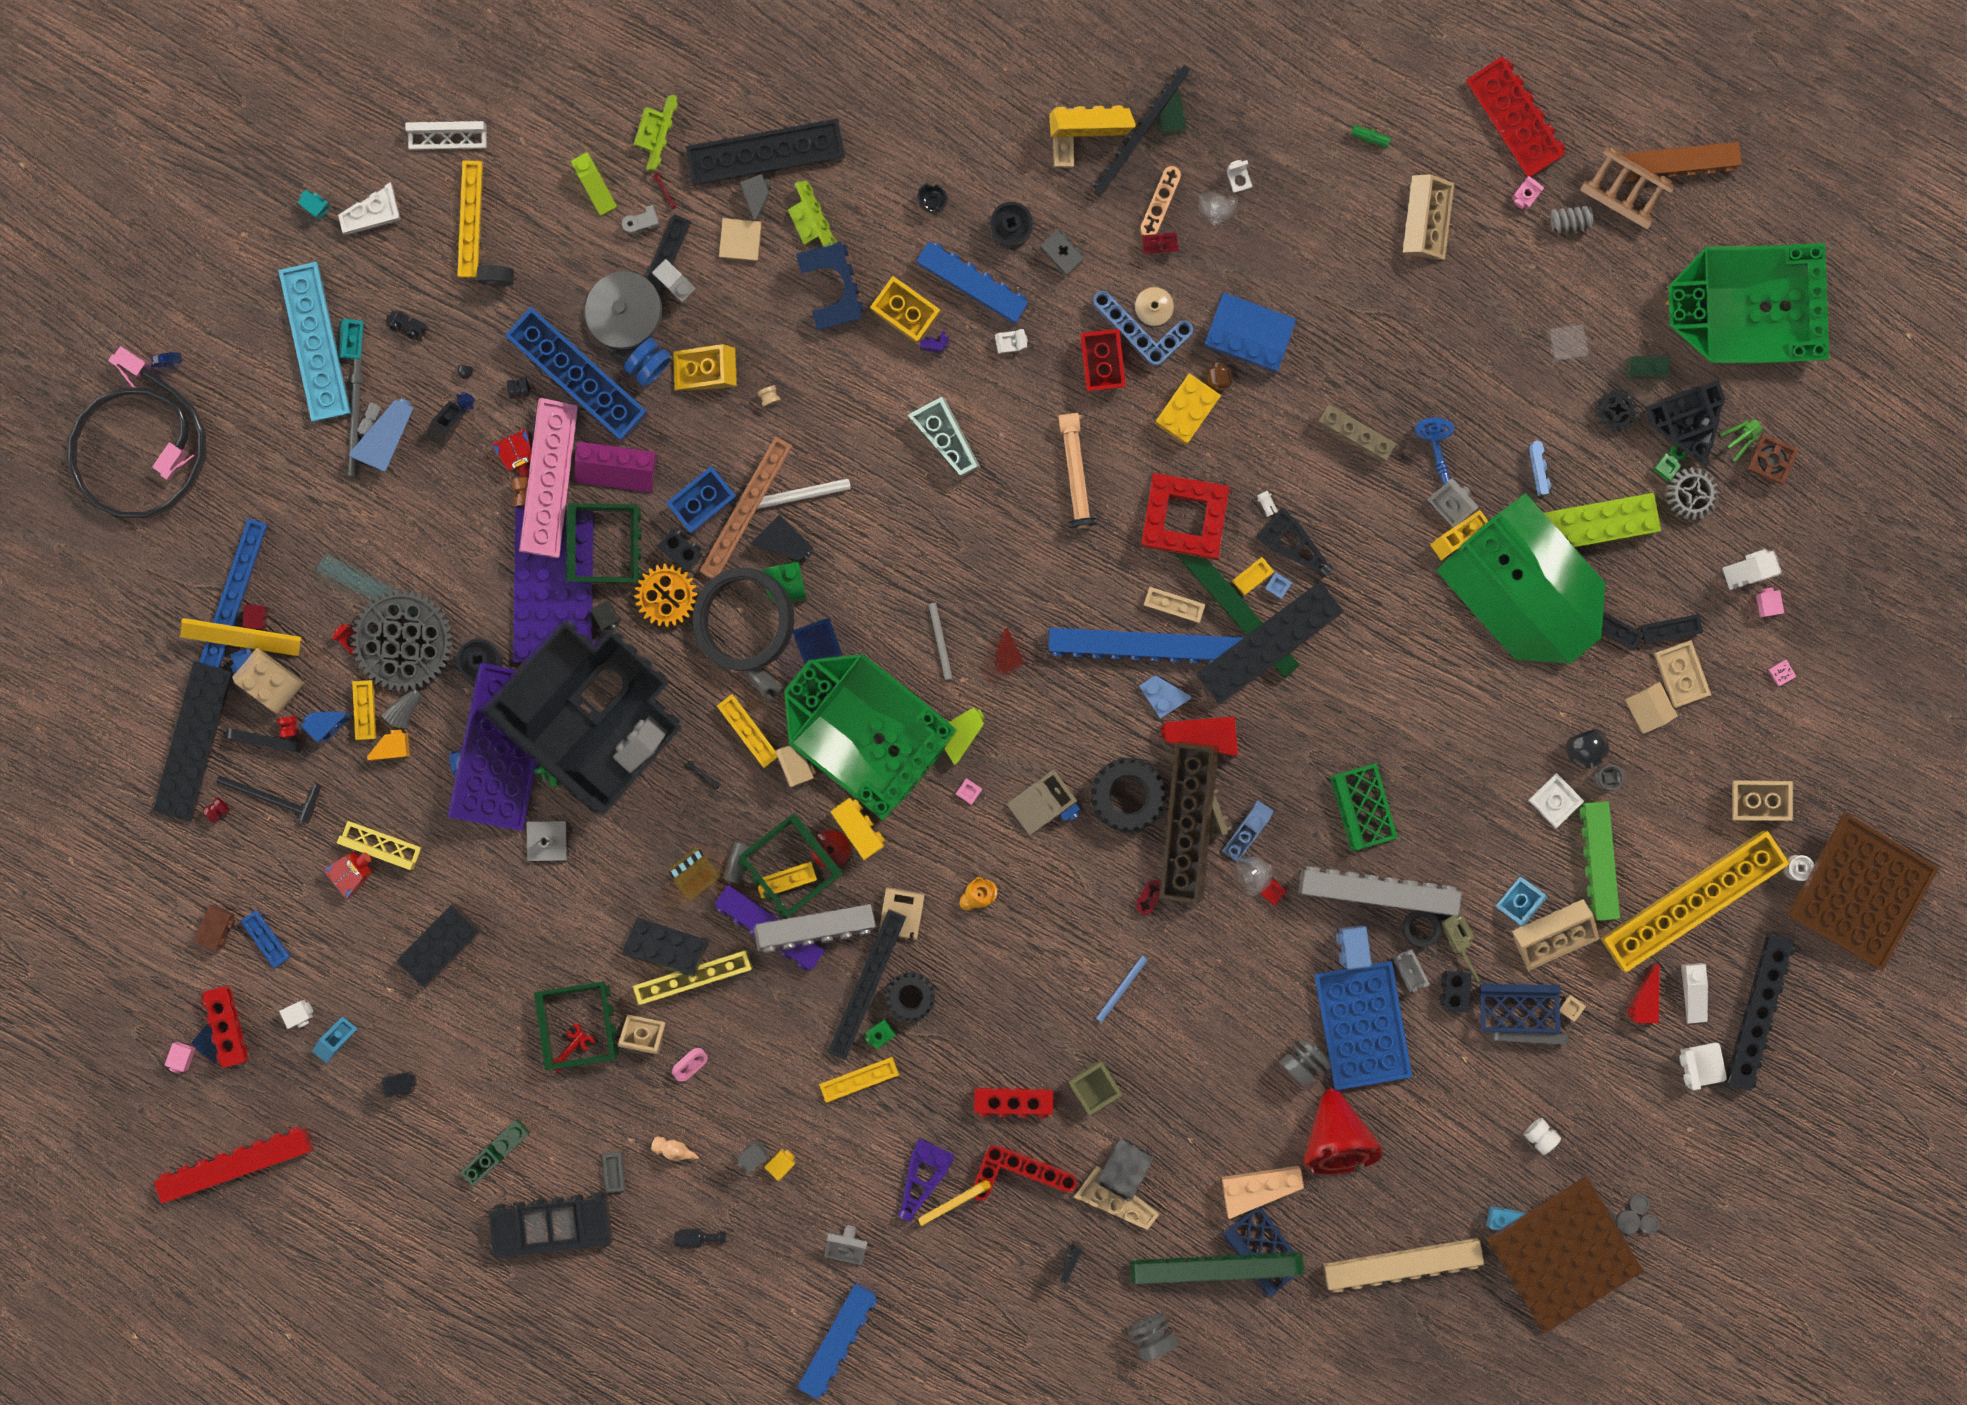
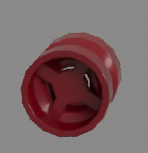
M216 797L210 806H205L202 811L212 823L216 824L222 815H227L230 812V809L220 797Z

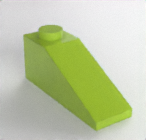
M586 152L571 160L600 217L618 208L589 153Z

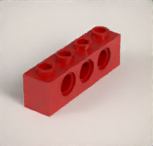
M230 985L203 992L202 1004L207 1008L208 1015L206 1019L209 1027H212L213 1034L211 1039L217 1047L218 1053H216L218 1064H221L222 1068L249 1061ZM217 1003L222 1004V1013L216 1011L215 1006ZM222 1022L228 1025L226 1032H223L220 1028ZM226 1041H230L233 1044L231 1051L226 1049Z
M975 1087L974 1113H978V1116L988 1117L990 1113H998V1117H1009V1114H1017V1117H1029V1114H1037L1038 1118H1048L1049 1115H1053V1089ZM993 1097L1000 1101V1104L995 1108L988 1104V1101ZM1011 1098L1019 1100V1105L1016 1108H1011L1008 1105V1101ZM1030 1099H1037L1039 1105L1036 1108H1030L1027 1104Z

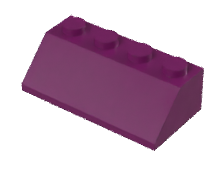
M577 442L575 483L652 493L657 453Z

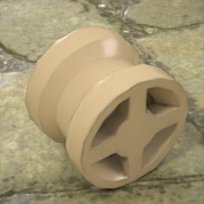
M775 385L757 392L758 396L762 398L763 407H768L781 401L780 397L776 394L777 389Z

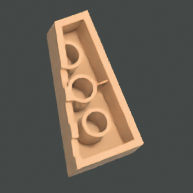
M1299 1166L1221 1177L1228 1219L1304 1188L1301 1168Z

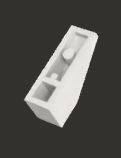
M1706 964L1681 965L1687 1023L1707 1022L1708 982Z

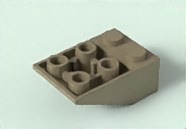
M1053 769L1008 802L1007 806L1027 833L1031 835L1077 800Z

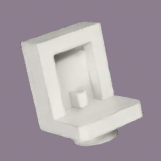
M1024 329L995 334L998 354L1019 352L1027 348V336Z

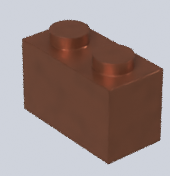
M209 905L194 938V942L214 951L223 948L227 942V937L225 936L228 930H231L235 924V914L216 905Z

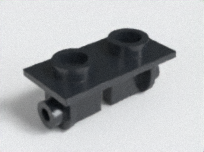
M392 310L390 315L386 316V324L392 331L401 332L411 340L422 342V333L425 334L428 329L425 323L415 318H412L410 323H408L409 316L398 310Z

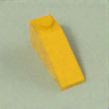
M1479 510L1440 536L1430 546L1440 560H1443L1482 528L1488 520Z

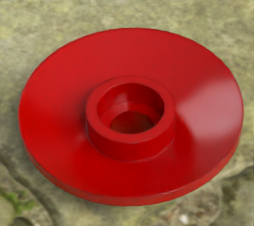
M827 830L816 836L817 842L837 867L842 866L848 860L850 844L842 833ZM828 846H832L834 848L833 853L830 854L827 852ZM811 850L812 857L815 860V862L819 866L826 868L823 865V863L819 860V858L815 855V853Z

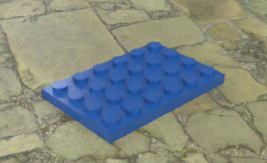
M1392 961L1374 963L1369 967L1346 968L1314 974L1335 1090L1412 1077Z

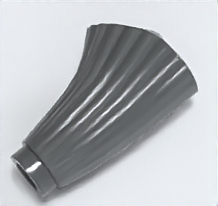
M761 668L744 671L751 683L767 701H772L782 691V688Z
M416 689L410 691L393 703L381 716L391 727L408 729L410 715L423 696Z

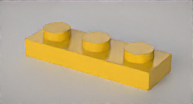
M372 680L352 681L355 740L376 739L374 682Z
M812 861L762 877L775 894L817 880ZM759 885V886H758V889H759L761 898H764V895L762 894V893L764 892V890H763V888Z

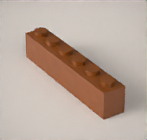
M1739 142L1622 154L1625 158L1656 176H1666L1668 179L1677 178L1680 174H1685V177H1692L1700 172H1704L1705 175L1716 174V171L1724 170V173H1731L1741 166ZM1620 164V172L1624 167L1622 164ZM1631 170L1625 180L1628 183L1638 182L1641 176Z

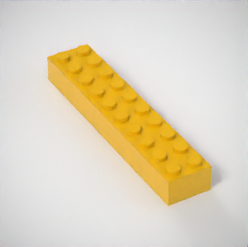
M1761 831L1600 939L1621 971L1628 972L1789 865V862L1769 832Z

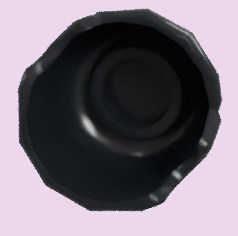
M926 183L918 190L917 199L923 211L939 213L946 207V192L938 184L929 185Z

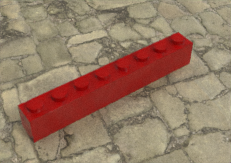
M298 1126L289 1129V1134L282 1136L281 1133L270 1136L269 1141L263 1142V1139L252 1142V1147L245 1149L244 1146L232 1149V1154L226 1155V1152L215 1155V1160L209 1162L207 1158L195 1162V1167L189 1168V1165L177 1169L178 1173L171 1175L169 1171L158 1175L159 1179L154 1181L161 1204L314 1150L307 1128L300 1130Z

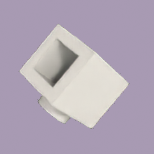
M305 1000L279 1011L287 1029L296 1025L298 1028L309 1024L308 1019L313 1017L311 1014L313 1009L310 1003H306Z

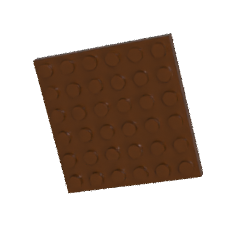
M1844 812L1787 916L1883 971L1939 868Z
M1587 1176L1486 1238L1544 1334L1644 1272Z

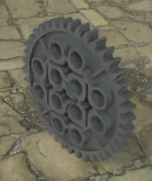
M396 589L395 594L392 590H389L388 596L385 593H381V599L375 596V603L368 601L370 607H362L365 613H358L361 620H354L358 627H352V630L357 633L351 635L352 638L356 639L351 645L357 646V649L353 650L352 653L359 654L355 660L362 661L358 667H365L363 673L370 672L369 679L376 677L375 684L382 681L383 688L389 684V689L393 690L396 685L397 691H401L402 687H404L405 691H409L410 685L415 690L417 689V684L420 687H424V681L430 684V677L437 679L436 672L439 674L443 673L440 667H447L444 660H451L447 653H453V650L448 647L454 645L453 642L449 641L454 635L448 633L453 627H447L450 620H444L447 613H440L442 606L435 608L437 601L429 603L430 596L423 599V593L421 592L416 596V590H412L409 595L408 589H404L403 594L400 589ZM393 605H397L399 608V613L396 616L391 613ZM413 606L417 607L419 611L416 617L410 614V609ZM405 615V619L419 622H408L403 626V622L389 619H400ZM373 622L378 625L377 633H373L370 630V625ZM392 624H395L398 628V632L395 635L391 634L389 630ZM411 626H415L417 628V634L415 636H411L409 634V628ZM431 627L437 631L434 638H431L428 634V630ZM383 633L384 637H387V641L384 642L379 640V636H383ZM423 636V640H426V644H423L421 647V643H418V639H421ZM403 637L404 639H406V642L402 644V642L399 641V638ZM371 642L377 645V650L374 653L369 650ZM391 643L396 646L395 654H391L388 651V646ZM410 645H413L416 649V653L413 656L409 655L407 651ZM428 647L435 649L434 657L428 656ZM402 654L403 658L416 661H405L401 664V662L397 661L396 659L387 658H397L400 657ZM389 663L395 666V671L392 674L387 671ZM409 664L415 669L413 675H409L406 672V667Z

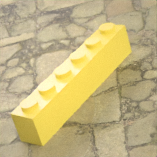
M744 950L700 964L694 978L675 972L634 985L633 988L638 1004L641 1005L751 970L753 966L748 950Z

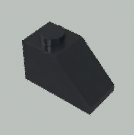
M448 401L430 422L426 439L444 447L453 436L466 410Z
M412 1070L390 1074L381 1078L385 1098L412 1092L415 1090V1086H417V1079L415 1074L412 1075Z

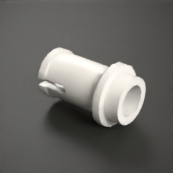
M1268 490L1257 495V501H1260L1267 517L1278 512L1271 498L1272 494H1269Z

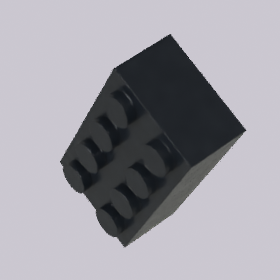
M452 904L396 961L423 988H426L483 931L456 904Z

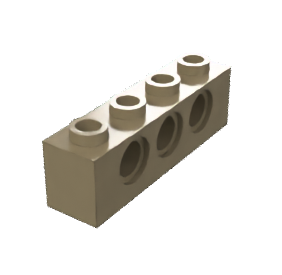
M1330 404L1325 408L1317 422L1321 427L1383 463L1388 459L1396 445L1393 441Z

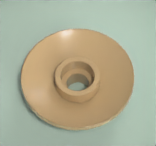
M1158 287L1145 289L1138 295L1135 302V312L1138 318L1149 326H1159L1166 323L1172 316L1174 309L1173 300L1169 293ZM1153 302H1156L1158 304L1157 309H1153L1151 307V304Z

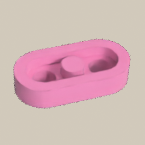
M701 1048L691 1050L673 1067L672 1074L677 1081L688 1080L705 1065L708 1057L704 1050Z

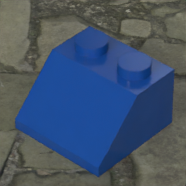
M310 712L303 719L304 723L301 726L317 743H326L353 715L346 712Z

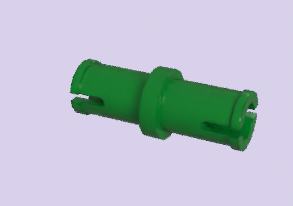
M1354 124L1350 134L1351 137L1364 140L1367 144L1373 143L1386 149L1391 140L1390 136L1388 137L1375 132L1372 128L1369 130Z

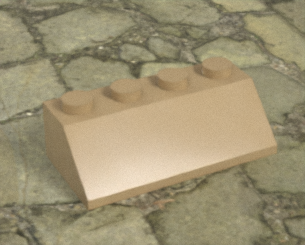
M1431 174L1414 175L1410 185L1411 190L1403 253L1415 257L1445 260L1454 183Z
M1584 900L1572 903L1563 909L1512 931L1515 944L1528 971L1599 940L1594 916Z

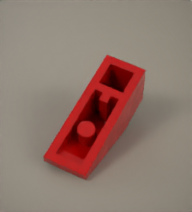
M1651 964L1638 988L1631 1006L1628 1008V1016L1631 1018V1022L1659 1023L1660 964Z

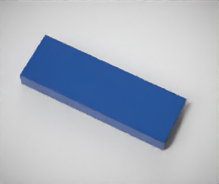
M255 910L240 921L274 969L291 958L258 910Z

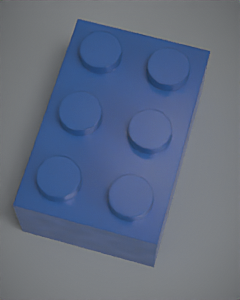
M710 466L667 501L666 504L693 535L738 498L715 469Z

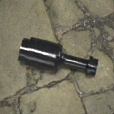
M699 1228L675 1231V1247H680V1249L701 1248L703 1242L719 1241L720 1244L726 1243V1231L720 1230L719 1234H703Z

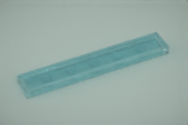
M327 553L324 554L317 568V571L373 600L375 596L381 599V593H385L388 596L389 590H392L394 594L396 592L395 588ZM397 605L391 606V609L399 612ZM413 606L410 608V614L412 617H416L419 611L417 607Z

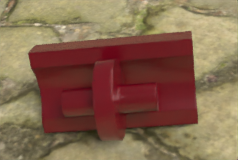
M1177 232L1142 235L1143 255L1179 252Z

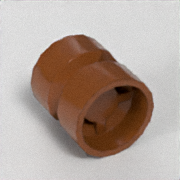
M529 477L511 480L512 490L516 492V495L513 496L515 507H525Z

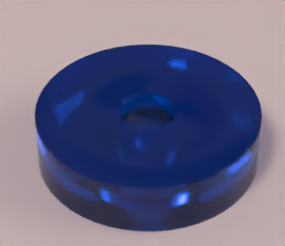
M179 352L163 353L149 358L151 367H167L182 362V356Z

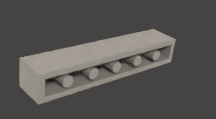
M871 904L756 924L754 933L758 952L771 953L776 951V948L783 947V950H788L798 944L810 946L815 941L820 940L822 943H827L837 937L848 939L854 934L866 936L874 930L875 922Z

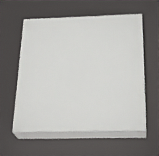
M1557 773L1528 800L1554 828H1557L1584 802Z

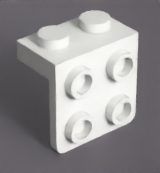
M1710 1043L1680 1049V1062L1685 1070L1684 1082L1689 1089L1697 1090L1701 1089L1703 1085L1726 1080L1720 1044Z

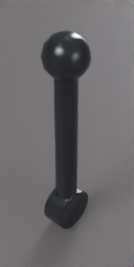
M693 761L687 762V767L694 769L712 784L713 789L720 787L718 782H714L698 769Z

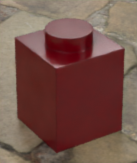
M245 604L242 627L266 630L269 607Z

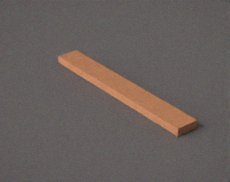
M777 436L774 437L702 565L700 573L712 579L722 572L793 445Z

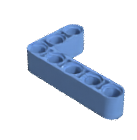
M1099 291L1094 296L1093 305L1095 309L1114 329H1119L1120 335L1151 367H1159L1192 335V324L1184 320L1180 321L1159 342L1155 343L1109 293ZM1105 297L1107 304L1099 305L1097 298ZM1118 311L1121 317L1117 320L1112 319L1110 313ZM1125 325H1132L1134 332L1128 334L1124 331L1123 327ZM1186 326L1189 329V333L1181 335L1178 330L1179 327ZM1145 339L1148 345L1145 348H1141L1137 345V341ZM1168 339L1173 340L1175 346L1171 349L1167 348L1164 344ZM1158 353L1161 356V360L1154 362L1151 360L1150 355Z

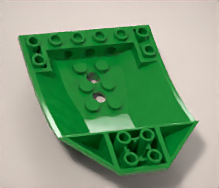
M1825 243L1773 246H1706L1668 286L1669 326L1710 363H1782L1829 360ZM1783 301L1789 302L1791 305L1790 310L1782 311L1780 303ZM1762 302L1770 303L1771 310L1765 313L1760 310Z
M1526 493L1488 521L1436 570L1515 660L1572 664L1602 638L1606 583ZM1504 554L1510 557V562L1505 566L1499 563L1500 556ZM1516 569H1520L1523 572V578L1518 581L1512 578V572Z
M864 654L809 660L784 690L789 746L820 768L883 821L913 791L940 757L957 731L942 716ZM877 733L884 735V742L882 744L874 742V736ZM894 745L899 748V754L895 757L889 753V749Z

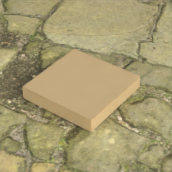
M723 218L719 258L758 261L762 222Z

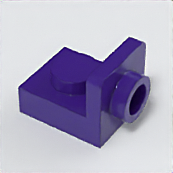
M946 331L941 332L940 342H937L936 338L925 337V340L921 339L920 350L943 353L944 348H948L949 337H945Z

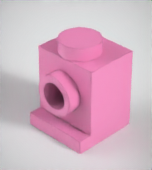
M1528 176L1513 195L1514 204L1521 209L1525 208L1527 210L1544 187ZM1527 190L1531 193V196H1526L1524 192Z

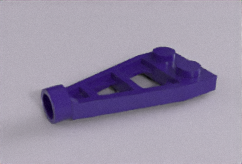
M919 1138L911 1155L903 1204L898 1213L899 1217L912 1222L916 1211L947 1173L955 1154ZM924 1162L935 1168V1174L929 1181H922L917 1177L920 1163ZM913 1183H918L925 1187L919 1199H914L910 1196ZM905 1208H911L912 1212L906 1210Z

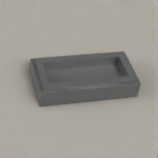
M622 1151L602 1153L605 1193L626 1191Z

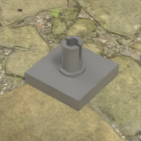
M1453 478L1427 499L1453 528L1478 508L1476 503L1469 497L1471 494L1470 490L1465 486L1460 487Z
M567 821L527 822V861L567 860Z
M846 1225L843 1236L829 1233L824 1257L862 1265L867 1242L854 1239L856 1227Z

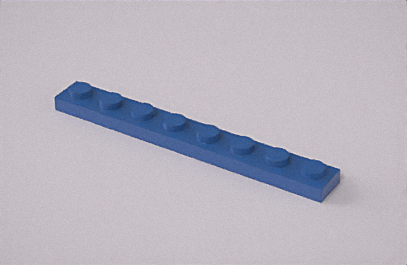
M248 518L213 623L229 626L235 625L268 524ZM206 642L200 662L220 668L228 645Z

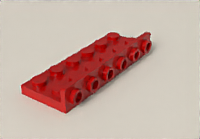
M1501 56L1468 78L1466 82L1526 176L1532 177L1551 163L1565 156L1564 151L1566 147L1561 140L1557 141L1553 136L1556 132L1550 123L1546 125L1543 118L1546 116L1541 108H1535L1532 103L1535 101L1530 91L1525 92L1522 85H1524V82L1519 74L1515 76L1512 72L1514 66L1508 58L1505 60Z

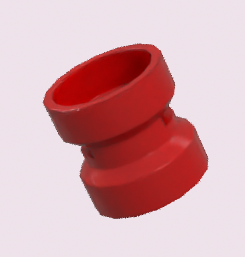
M297 716L277 719L281 729L279 732L280 738L300 735L299 729L296 728Z

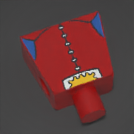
M526 429L492 444V447L510 472L518 470L521 477H529V465L531 463L533 446L530 434Z
M354 851L324 868L323 871L347 899L356 894L372 872L367 866L371 862V857L366 852L359 856Z

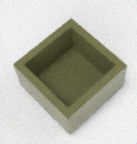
M1099 1060L1068 1080V1083L1089 1116L1122 1096V1092L1102 1060Z

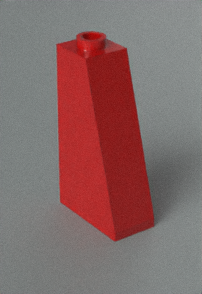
M1235 716L1164 722V726L1160 727L1161 738H1165V742L1176 744L1179 741L1217 745L1219 746L1218 753L1231 756L1238 755Z

